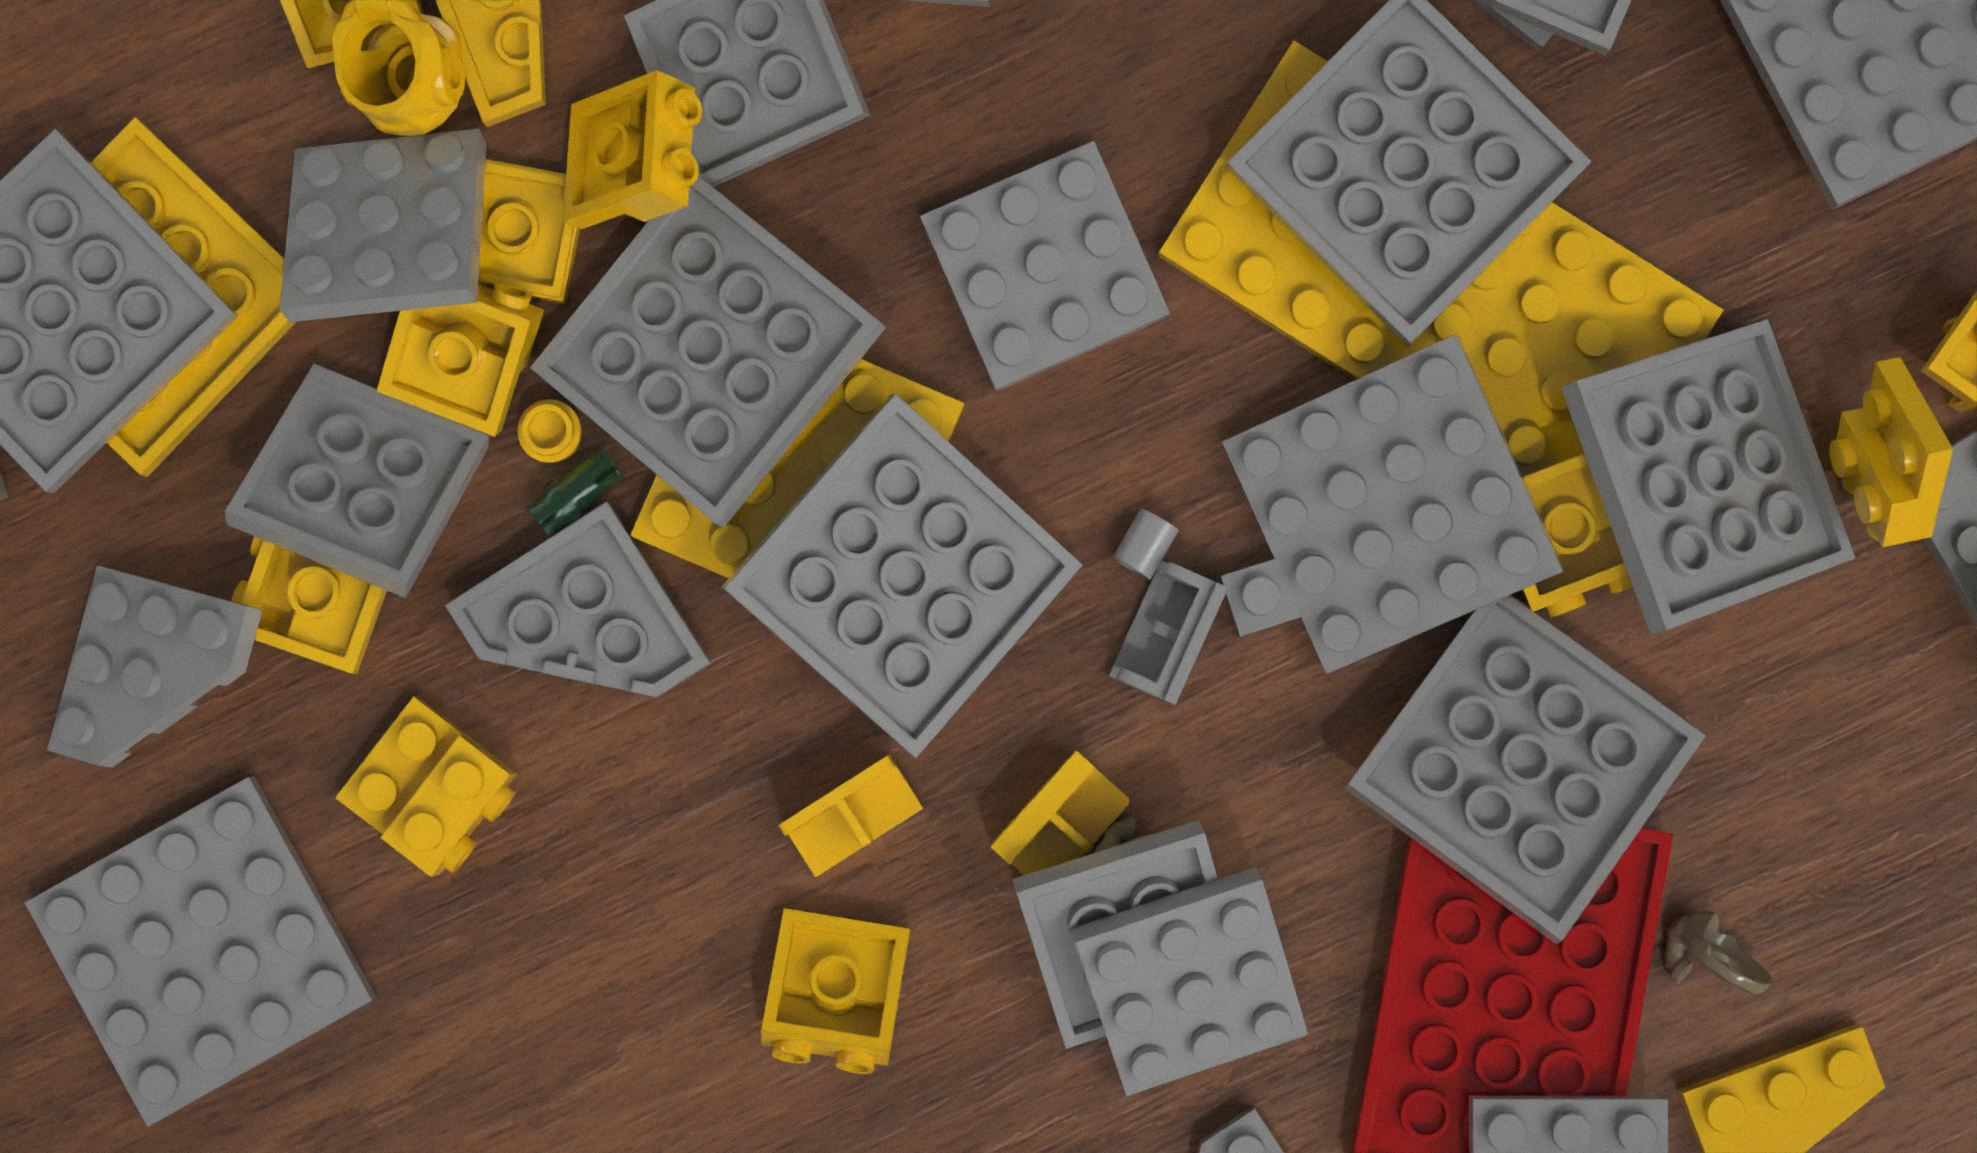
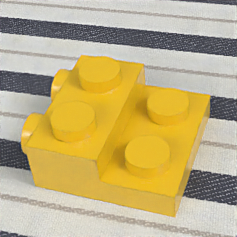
M655 70L571 104L563 222L584 229L623 214L645 222L688 206L690 186L697 181L699 176L698 163L691 153L693 129L702 119V105L695 94V87L659 70Z
M496 283L493 290L478 284L477 303L402 310L398 315L376 392L495 437L503 429L519 374L528 365L545 309L529 304L532 295L527 290L508 283Z
M1901 357L1877 361L1874 366L1870 390L1865 391L1863 396V408L1841 412L1836 440L1830 443V461L1835 474L1842 478L1844 489L1854 495L1856 512L1862 523L1867 524L1868 534L1873 539L1879 541L1882 547L1932 537L1953 447Z
M1585 453L1523 477L1565 569L1559 574L1523 589L1532 612L1546 607L1550 617H1554L1587 604L1583 596L1584 592L1605 584L1608 585L1611 594L1632 588L1630 577Z
M254 536L250 554L257 558L249 581L241 580L231 599L233 602L262 609L254 640L351 674H357L387 590Z
M413 696L335 798L380 832L382 840L427 875L433 877L440 875L444 869L453 874L465 862L477 844L469 838L484 817L492 823L509 805L516 792L508 786L518 773L420 697Z
M784 908L762 1022L761 1045L773 1047L772 1056L789 1063H809L812 1053L836 1057V1067L850 1073L871 1074L874 1072L875 1064L888 1066L910 929Z

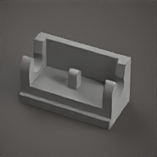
M1161 561L1108 677L1170 705H1176L1228 587L1174 563Z

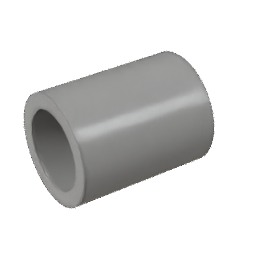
M1140 508L1112 559L1134 573L1151 580L1179 530L1157 515Z

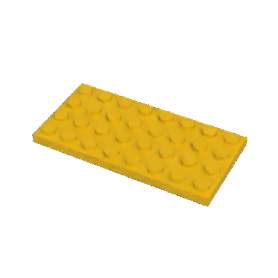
M1295 40L1158 253V257L1353 380L1362 378L1458 334L1523 477L1584 453L1561 387L1705 340L1723 312L1722 308L1551 202L1407 347L1226 168L1227 162L1328 62Z

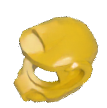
M351 0L345 5L340 22L336 24L332 36L336 78L340 86V92L346 102L362 112L379 131L387 134L417 136L424 135L440 127L457 108L465 87L462 43L459 33L442 18L416 13L411 3L407 0ZM385 25L376 31L369 42L368 49L361 50L363 40L368 33L377 26Z

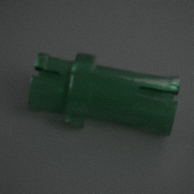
M600 447L595 449L592 455L557 483L552 479L542 486L545 493L533 503L525 506L550 538L568 522L573 524L583 516L580 513L616 483L625 479L621 471L613 465L612 460Z

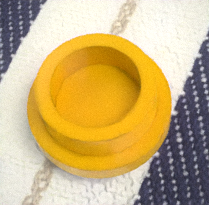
M545 399L533 403L523 412L518 423L517 433L521 447L530 457L544 463H557L569 458L576 451L582 438V426L578 415L570 406L558 400Z

